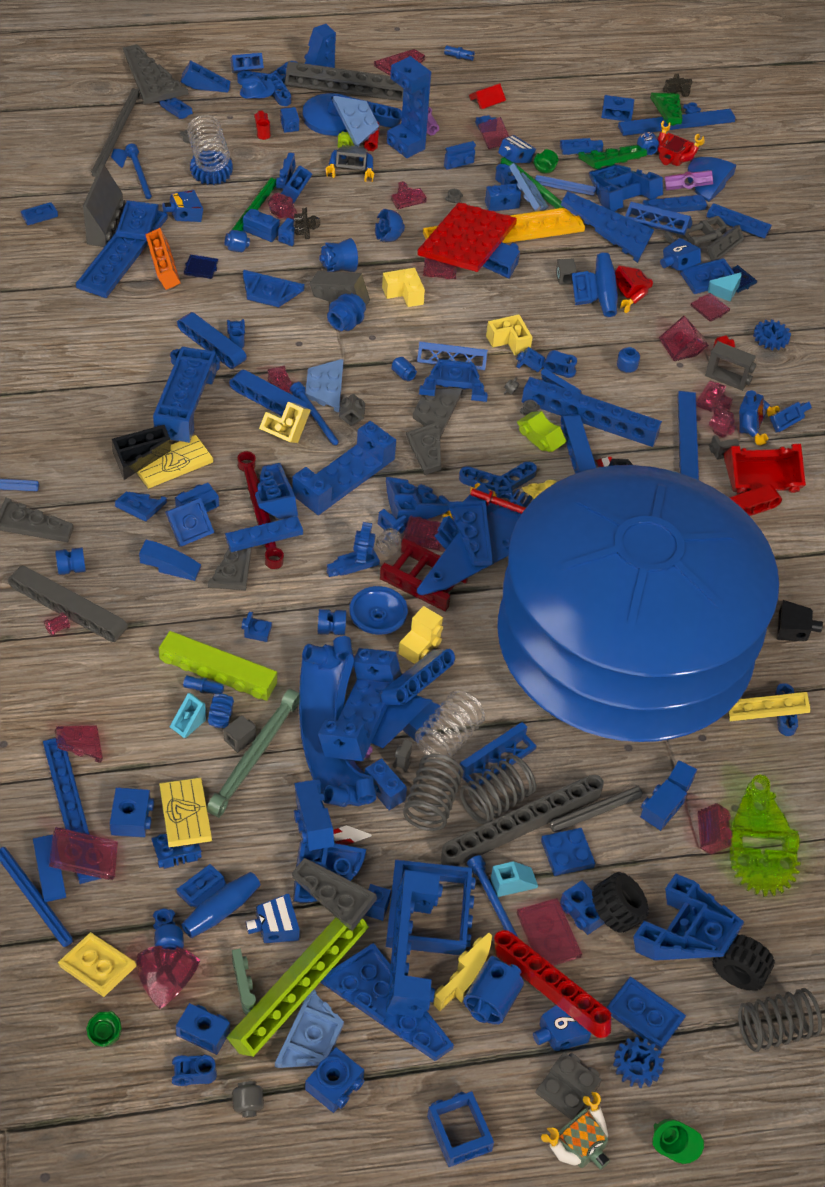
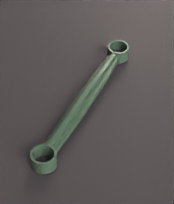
M292 689L286 691L280 707L252 742L251 747L245 752L218 794L215 793L210 799L207 806L208 813L218 818L223 815L227 808L228 800L262 756L290 711L293 712L298 707L299 692Z

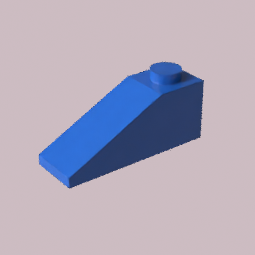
M191 60L183 71L181 83L193 89L227 93L231 82Z

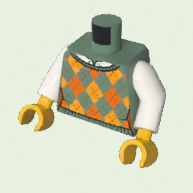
M591 1092L593 1096L592 1102H590L588 1096L583 1097L584 1104L591 1107L589 1110L585 1108L559 1132L556 1128H547L550 1132V1137L547 1134H542L541 1139L543 1142L550 1143V1148L559 1161L574 1166L578 1165L580 1168H584L592 1161L602 1170L610 1162V1159L603 1152L608 1143V1131L601 1107L598 1106L601 1101L600 1095L596 1092Z

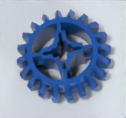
M203 150L202 153L197 152V155H194L190 162L191 174L193 178H196V181H201V184H221V181L226 182V179H230V175L233 172V164L230 157L226 153L222 154L221 151Z

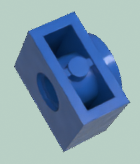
M115 789L110 819L111 835L146 837V830L151 828L149 811H153L154 798L150 797V790Z
M335 1047L306 1079L305 1090L334 1113L338 1108L342 1109L347 1104L350 1098L349 1095L353 1091L357 1092L362 1087L365 1081L364 1069ZM336 1076L338 1080L330 1081L328 1077Z

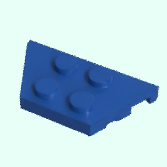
M243 270L247 300L280 307L304 291L305 284Z

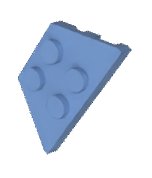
M333 96L332 101L354 145L359 147L364 140L366 141L379 128L367 101Z
M515 163L510 165L509 168L518 181V188L525 193L523 195L524 198L531 203L535 211L546 210L548 205L536 185L523 172L520 173Z
M344 359L308 368L305 395L309 400L316 401L322 406L327 404L334 407V411L339 412Z
M315 989L306 997L275 1061L276 1068L318 1066L332 1052L344 1026V1021L332 1012L331 1007L326 1001L323 1002L319 998Z

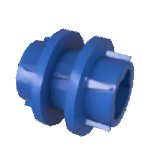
M353 293L340 295L337 300L332 301L329 305L327 318L330 325L340 331L354 329L356 325L364 320L365 303L358 295Z

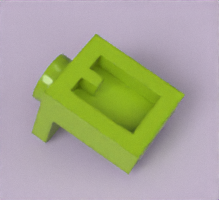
M342 131L338 134V148H341L343 145L354 146L348 132Z

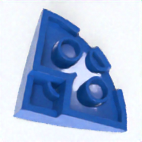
M713 157L694 158L689 164L688 172L712 170L713 184L696 186L695 193L703 195L704 199L710 202L734 175L736 164ZM687 177L688 182L691 183L693 178Z
M386 477L389 505L396 520L405 515L407 523L418 522L449 511L448 499L443 495L438 497L433 494L432 488L422 484L416 487L406 479Z
M301 841L299 843L296 867L306 858L351 881L363 864L366 849L334 843V847L309 851L307 844ZM294 881L293 902H317L309 892Z

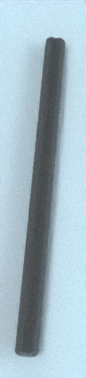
M131 89L91 171L93 177H96L101 164H106L139 96V89Z

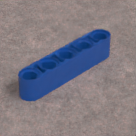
M334 94L330 98L327 110L330 114L340 116L332 101L333 96L356 98ZM367 101L379 125L393 128L400 124L402 119V111L400 109Z
M190 312L177 321L178 328L182 333L205 350L216 352V356L220 358V361L230 369H234L247 360L246 353L242 348L195 313Z
M240 370L229 381L230 387L235 392L281 416L288 402L296 403L309 409L308 404L303 400L246 370Z
M579 414L561 416V429L567 441L566 446L575 474L596 468L581 416Z
M438 649L429 652L384 688L381 694L382 702L388 706L406 704L454 664V652L451 649Z

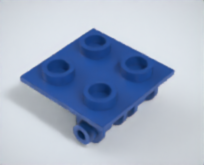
M160 834L157 837L151 838L158 858L159 868L173 867V859H175L176 866H179L178 858L180 857L182 863L185 864L184 856H186L187 863L198 861V858H202L199 843L169 847L167 834Z

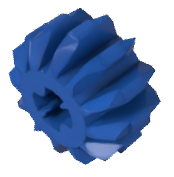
M222 693L214 695L209 710V725L216 728H225L229 725L234 703L233 697Z

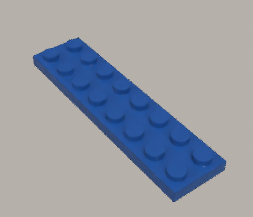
M158 211L152 231L161 228L168 219L167 213ZM115 233L76 282V288L107 298L148 245L147 240L117 237Z

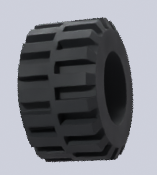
M616 872L593 888L592 900L595 909L604 923L612 930L624 933L647 919L649 906L644 892L638 883L626 873Z
M737 934L723 957H714L712 961L713 967L721 978L729 984L747 991L761 990L775 964L773 955L763 944L742 934Z

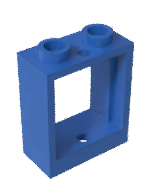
M472 1091L457 1093L452 1099L446 1101L437 1100L429 1106L427 1117L448 1168L492 1152L494 1141ZM468 1105L482 1137L452 1148L439 1115Z

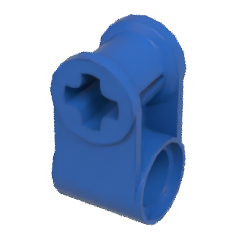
M241 319V321L227 320L229 339L240 348H244V319Z
M551 350L543 363V368L551 373L571 378L576 375L575 366L577 358L573 355Z
M181 1055L172 1059V1064L174 1065L172 1084L174 1085L210 1084L217 1077L215 1060L209 1055ZM204 1067L211 1068L208 1072H201V1069Z

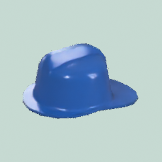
M251 75L241 79L242 88L240 95L245 99L266 98L275 91L273 83L261 81L258 76Z

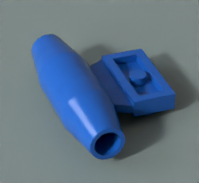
M600 253L596 256L595 274L588 271L572 273L575 305L589 304L599 299L603 315L605 317H613L617 314L618 303L615 270L610 255L608 253Z
M211 864L206 866L176 889L177 894L190 907H196L181 924L184 932L190 938H193L219 924L241 907L260 887L259 879L255 874L249 872L226 884L224 876Z

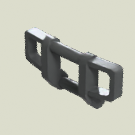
M715 216L692 225L691 229L687 228L685 235L665 231L664 237L672 244L676 241L672 236L678 235L679 238L698 246L706 241L717 240L726 231L727 225L719 216ZM716 223L720 228L714 230L710 225ZM702 230L705 235L691 237L689 233Z

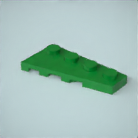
M651 92L650 99L668 125L670 122L672 126L681 124L683 118L679 99L680 95Z
M639 145L620 147V150L608 148L606 152L593 150L591 154L578 152V158L593 169L613 166L615 163H625L631 159H640L647 156V150Z

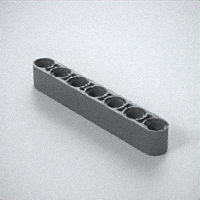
M21 565L8 578L9 585L16 591L110 642H116L128 628L127 623L119 616L26 566Z

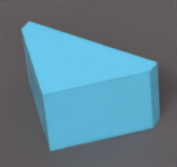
M741 273L710 280L708 293L731 301L740 285Z
M188 693L170 728L183 738H187L206 721L205 703L192 693Z

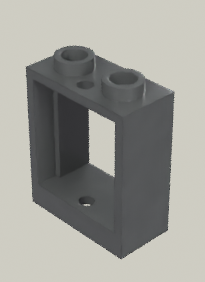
M717 341L711 351L705 376L743 391L745 386H749L753 376H751V373L756 368V363H754L756 356ZM720 358L744 367L743 376L718 367Z

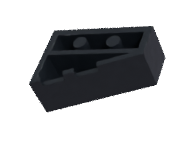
M165 425L112 439V452L124 480L171 451L170 437Z

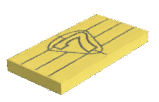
M194 435L190 443L179 441L172 444L169 453L144 467L137 474L149 489L213 463V457L199 438Z
M201 778L159 783L168 846L175 847L212 841Z

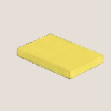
M91 932L58 962L63 970L103 997L136 967L134 960Z

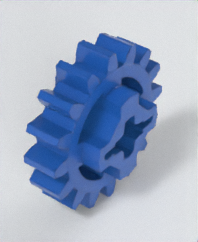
M771 319V322L764 320V323L759 322V325L755 327L753 337H755V341H759V346L765 345V349L769 347L771 350L774 348L780 350V347L785 348L786 344H789L791 333H789V328H785V324L780 325V321L774 322Z
M363 522L361 531H356L353 550L357 552L358 563L366 564L368 554H373L376 535L372 533V523Z
M638 1037L635 1038L634 1042L628 1038L625 1045L622 1043L619 1045L614 1055L616 1059L613 1066L618 1067L616 1074H623L622 1082H625L627 1079L630 1080L631 1087L634 1083H638L639 1088H642L644 1083L650 1087L653 1081H658L659 1074H662L664 1069L662 1067L664 1059L659 1058L662 1053L661 1050L655 1051L656 1044L648 1045V1039L646 1038L643 1042H640ZM628 1054V1059L624 1062V1056ZM653 1063V1070L650 1072V1065Z

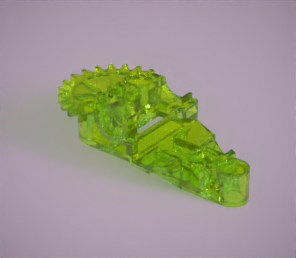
M760 774L754 776L748 783L730 826L731 870L737 872L734 877L743 878L739 884L747 883L746 891L754 887L755 895H758L760 890H762L763 897H766L768 891H770L772 896H776V889L782 894L784 893L783 886L788 889L791 888L788 881L796 882L797 879L792 874L798 875L800 871L795 869L796 866L801 865V862L797 861L800 838L798 831L790 829L784 813L781 812L774 800L776 795L774 792H770L769 779L765 775ZM754 782H759L763 790L757 789ZM754 802H759L763 806V810H758ZM743 837L781 840L782 850L765 849L762 854L761 849L744 848ZM738 857L744 858L747 866L740 865ZM762 859H763V862H764L765 864H767L766 867H764L763 863H760V861H761ZM781 860H784L788 863V869H784L781 866Z

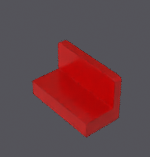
M500 83L469 95L471 101L477 99L481 110L506 101Z

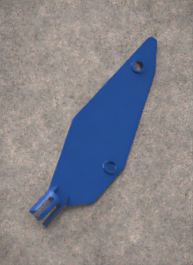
M517 489L509 502L527 507L533 497L529 495L525 500L527 493L522 492L519 496L520 490ZM500 507L487 514L492 565L508 557L511 535L521 513ZM458 532L419 585L417 593L419 595H426L448 589L491 565L473 566Z

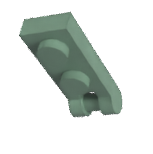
M240 948L232 950V962L242 1010L247 1015L256 1005V997L249 991L253 989L251 976H246L245 970L249 969L246 956L242 957Z

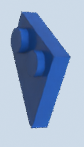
M126 491L115 501V507L146 522L167 503V498L161 496L160 500L152 499L149 494H137Z

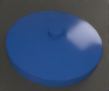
M337 93L320 94L312 97L304 104L302 117L307 127L317 133L329 136H338L342 131L348 132L341 117L330 114L327 110L331 96Z

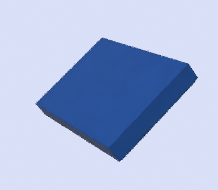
M126 200L116 230V236L147 240L145 234L152 231L159 210V204Z
M724 258L680 270L681 276L694 294L708 291L710 280L735 274Z
M631 976L606 1007L611 1012L613 1018L641 1038L648 1039V1043H655V1048L658 1050L664 1048L686 1017L681 1011Z

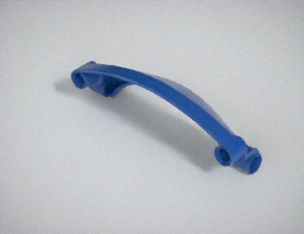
M347 636L335 638L333 646L325 644L323 647L307 644L304 647L299 688L301 738L312 779L320 780L321 794L323 793L325 797L323 802L340 807H346L347 805L362 806L373 803L376 800L373 776L362 771L354 760L325 757L318 735L324 720H338L344 708L346 689L354 664L351 639Z

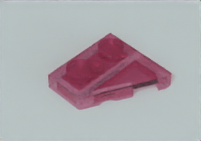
M97 725L56 726L55 736L58 749L73 752L81 757L87 755L95 758V762H102L103 756Z

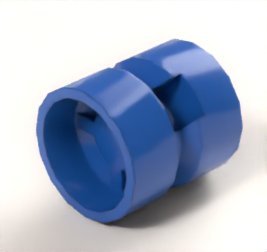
M83 547L72 548L70 552L66 549L55 551L59 575L70 574L71 571L75 573L86 572Z
M319 609L318 634L329 635L330 632H333L334 635H345L346 610L331 612L330 609Z

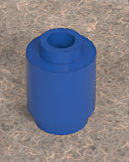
M398 357L392 362V370L403 380L411 381L415 378L417 371L406 358Z

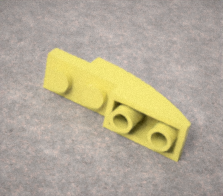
M490 933L483 938L479 937L469 952L464 951L458 958V969L450 977V982L446 986L441 985L436 990L433 1006L439 1011L455 997L461 1003L463 1002L464 996L482 966L488 960L492 940Z

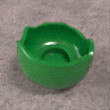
M544 149L542 153H537L533 164L540 173L549 174L556 169L559 158L554 151Z
M112 1011L96 1013L89 1020L86 1027L88 1039L95 1046L99 1047L113 1045L119 1040L122 1032L120 1018Z

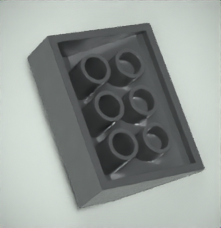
M101 164L83 204L87 245L105 247L112 238V232L116 230L117 220H120L121 211L125 206L123 193L103 164Z

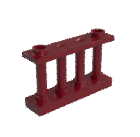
M403 538L401 556L393 566L384 562L380 568V580L446 612L450 604L451 595L449 593L455 585L426 595H419L417 593V588L422 581L417 579L416 576L425 565L433 568L441 556L417 545L413 541ZM409 557L418 560V563L409 574L399 570ZM468 578L461 582L466 584L468 582Z

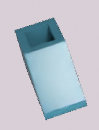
M514 861L493 866L491 882L497 897L538 888L531 867Z

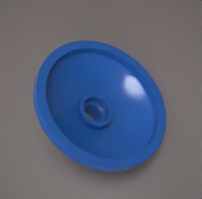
M373 586L359 591L352 598L349 612L353 623L359 629L367 633L382 635L398 630L405 623L408 607L405 599L395 590L388 587Z

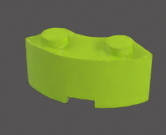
M542 411L530 412L517 421L520 433L526 436L541 451L553 452L567 442L561 427L551 423Z

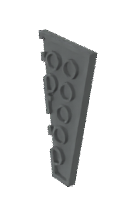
M137 44L122 47L144 105L189 94L186 87H182L178 80H174L166 69L160 64L157 65L155 60L148 57L147 53Z

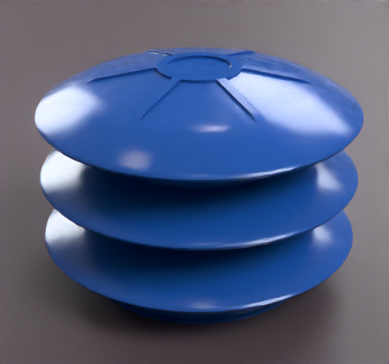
M614 465L594 468L568 476L554 483L533 499L522 512L512 532L509 544L508 566L503 582V598L498 614V637L503 658L517 683L532 700L554 717L584 732L604 738L632 742H654L689 735L719 720L730 711L747 689L753 674L755 660L763 646L767 626L773 617L778 601L779 574L775 556L761 529L738 504L715 488L687 475L650 466Z

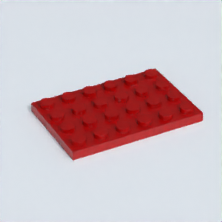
M458 202L419 247L417 255L478 272L516 225L517 218Z

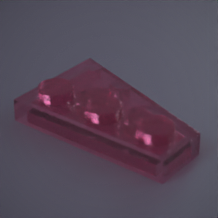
M412 49L374 61V67L391 76L392 64L409 56L421 63L425 60V55Z

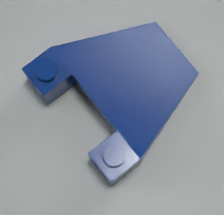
M616 164L589 172L592 184L596 187V194L601 206L614 212L619 208H623V200L638 195H643L648 199H656L658 196L663 195V177L653 172L644 174L642 170L638 169L635 172L631 171L630 167Z
M675 873L665 888L667 905L680 911L667 930L643 921L633 936L635 952L655 961L723 957L744 925V921L725 905L721 906L710 893L704 892L698 883Z

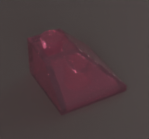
M685 316L681 317L659 337L673 361L696 357L709 346L702 334Z

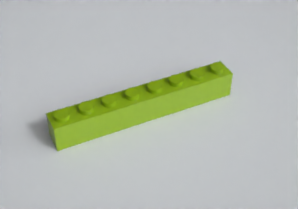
M335 917L226 1037L239 1054L252 1057L256 1055L369 928L363 918L351 931Z

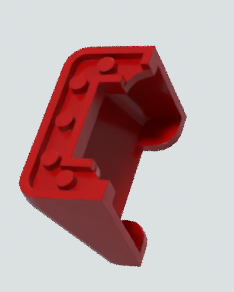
M792 444V448L780 447L779 449L746 450V448L740 450V446H731L724 453V462L733 492H737L738 495L766 485H772L776 491L789 490L790 493L799 492L806 485L801 444Z

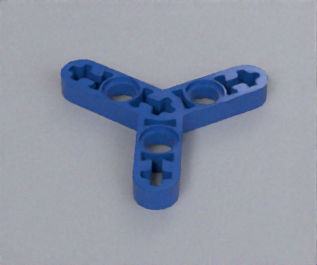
M288 62L271 74L250 71L238 72V84L242 85L241 79L248 76H258L261 81H269L274 84L275 91L273 96L279 105L288 106L291 104V94L284 84Z
M526 461L502 476L472 467H463L460 470L459 480L465 485L475 487L476 483L482 484L481 479H487L489 482L484 484L488 489L495 492L496 497L508 498L510 500L514 489L536 476L537 466L533 462ZM516 476L519 480H512L511 477Z

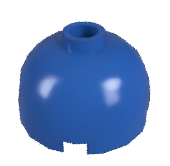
M383 209L377 216V218H380L379 223L375 224L376 238L382 242L396 241L405 229L402 217L393 210Z

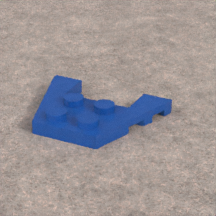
M439 359L431 370L430 376L425 379L424 384L419 389V395L435 396L436 385L459 387L462 389L468 388L472 389L471 400L487 402L488 397L487 392L484 391L483 383L479 380L480 376L474 363Z

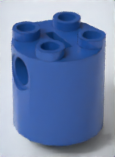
M494 956L489 957L463 1000L474 1019L482 1023L488 1022L491 1024H500L504 1021L524 985V981L520 976V968L513 964L507 965Z

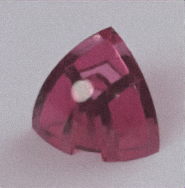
M162 946L151 947L138 953L136 959L137 971L142 985L159 1009H162L178 995L192 978L200 963V959L195 955L178 947L175 950L162 949Z

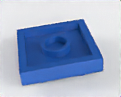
M201 498L165 512L179 547L215 533Z
M582 828L542 836L541 842L554 876L594 868L595 861Z

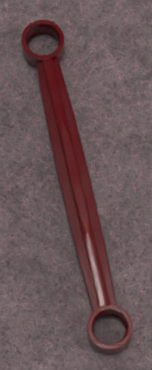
M249 451L241 452L238 455L237 466L245 473L258 525L270 523L268 512L259 508L255 498L259 483L254 470L256 467V456ZM243 460H250V461H252V462H251V463H243V462H241V461H243ZM276 542L264 544L266 548L265 565L270 569L282 567L284 553L276 547ZM277 556L280 559L273 561L270 560L269 557Z

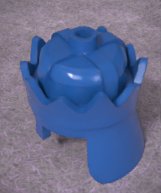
M352 238L339 243L326 242V245L321 247L319 260L322 266L327 268V271L343 270L355 272L357 270L358 252Z

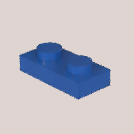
M52 202L22 210L21 216L28 226L58 217V211Z

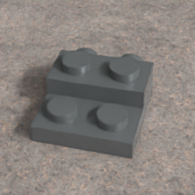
M563 1052L535 1093L569 1119L573 1120L586 1105L583 1102V1097L588 1096L591 1098V1092L597 1091L602 1079L599 1078L600 1075L597 1070L592 1067L587 1069L581 1065L580 1059L575 1054L570 1053L568 1055Z

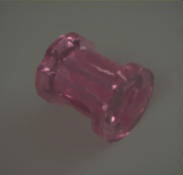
M63 612L54 619L44 621L50 636H54L56 632L64 628H70L69 620Z

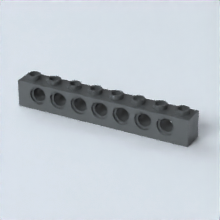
M290 61L287 64L285 85L403 101L404 88L390 79L391 76Z

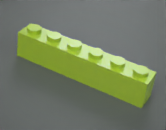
M172 631L168 632L159 646V659L164 663L175 665L184 671L193 672L202 678L222 683L234 688L236 691L250 694L257 699L267 701L277 685V671Z

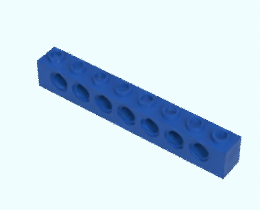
M529 377L524 386L522 403L527 400H534L540 406V409L560 416L579 414L583 424L651 447L654 446L659 436L662 423L660 420L533 377Z

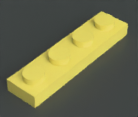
M801 692L739 699L728 712L729 720L738 721L810 713L808 693Z

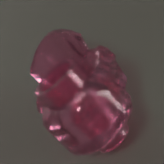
M275 193L268 200L269 209L277 218L287 217L293 220L299 218L291 197Z
M715 403L713 405L714 415L708 426L713 428L714 434L725 438L728 435H732L736 429L733 418L734 414Z

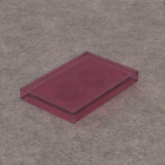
M55 827L49 867L113 881L118 841Z
M558 898L517 909V916L531 948L550 964L555 966L581 958V950Z

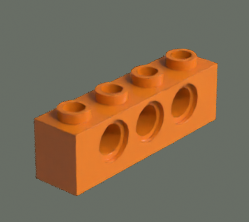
M161 228L145 234L157 277L165 290L180 284L169 242Z

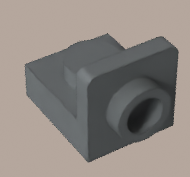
M714 435L709 447L711 453L718 460L724 458V453L731 446H739L740 443L737 439L720 442L718 436Z

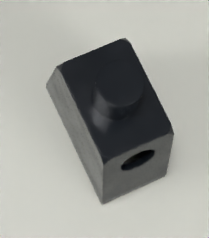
M783 600L778 614L777 640L807 641L811 631L821 633L823 622L812 620L813 610L811 608Z

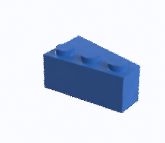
M327 24L313 28L308 44L310 47L308 54H305L304 58L306 60L304 64L335 68L336 32Z
M320 780L294 783L297 810H294V819L298 825V831L301 833L302 842L307 844L309 851L334 847L333 826L328 808H325L322 802L325 800L323 793L321 794Z

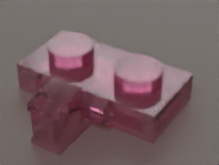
M404 181L398 182V193L391 195V200L397 210L426 203L427 200L421 188L412 190V188H408Z
M710 380L696 401V406L710 412L713 411L715 406L729 410L733 399L723 394L726 389L725 385Z

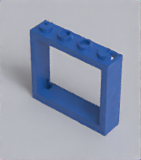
M395 860L386 947L392 948L397 889L404 871L409 870L440 875V881L464 884L459 941L409 935L408 941L411 942V950L461 955L466 948H470L471 935L467 934L468 928H472L473 915H469V909H473L474 896L470 895L471 889L475 890L476 881L472 877V868Z

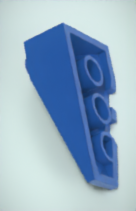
M281 463L263 466L260 474V483L257 486L258 491L255 494L259 508L278 519L298 516L295 495Z

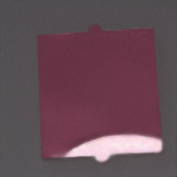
M501 117L493 120L489 119L487 122L478 125L488 150L500 147L502 140L509 137Z
M711 293L699 297L698 300L690 305L710 322L718 317L721 318L722 315L730 311L729 307Z

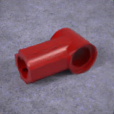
M263 110L258 111L254 114L257 137L261 140H266L271 137L270 121L267 113Z
M379 128L364 142V148L368 151H374L378 148Z

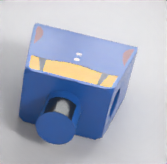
M195 190L172 193L170 202L162 204L163 212H172L176 221L201 222L203 207Z

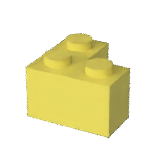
M415 268L383 273L382 289L387 299L403 296L407 307L424 304L425 289Z
M520 315L488 321L486 337L492 348L508 344L514 355H518L521 351L524 352L528 347L531 348L532 335Z
M288 402L282 417L275 413L265 412L259 429L286 441L298 443L311 410L299 404Z
M423 606L412 618L411 631L399 643V655L416 664L431 652L433 648H437L442 641L443 617Z

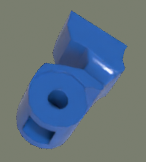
M497 165L496 181L500 182L501 185L518 183L515 176H511L512 171L508 165Z

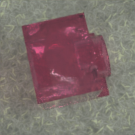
M285 366L268 369V382L289 393L291 381Z

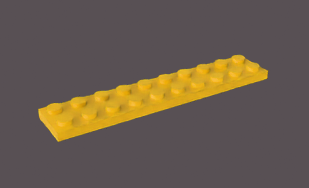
M565 208L510 215L517 218V223L502 242L510 243L584 232L585 225L580 216L573 215ZM437 226L423 228L425 239L431 235Z

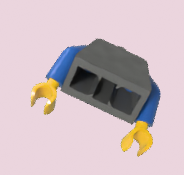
M343 145L338 150L332 152L329 166L326 167L327 177L329 173H332V178H334L336 175L334 167L366 170L364 181L366 182L367 177H370L372 179L371 182H373V156L366 152L364 147Z

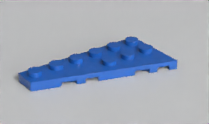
M567 191L561 203V206L573 215L583 218L585 224H591L595 227V231L613 245L620 246L622 252L632 255L634 257L633 260L638 263L654 229Z
M374 943L333 968L320 982L434 1061L454 1048V1044L427 1010L422 1018L386 1013L391 964Z

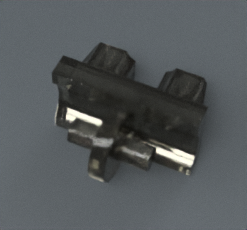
M674 74L673 78L665 81L663 92L675 94L681 92L683 97H687L691 92L692 79L680 78L679 74Z
M307 207L302 208V213L294 214L296 236L305 235V240L310 239V229L315 230L320 226V219L314 215L308 217Z

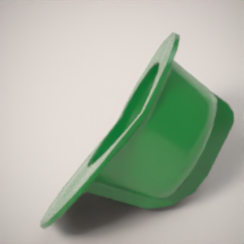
M671 1118L664 1119L658 1124L654 1123L653 1127L655 1130L652 1144L657 1152L681 1164L691 1163L701 1156L704 1149V1140L695 1129Z

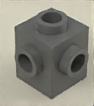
M355 394L345 397L340 403L339 417L350 426L364 419L366 403Z

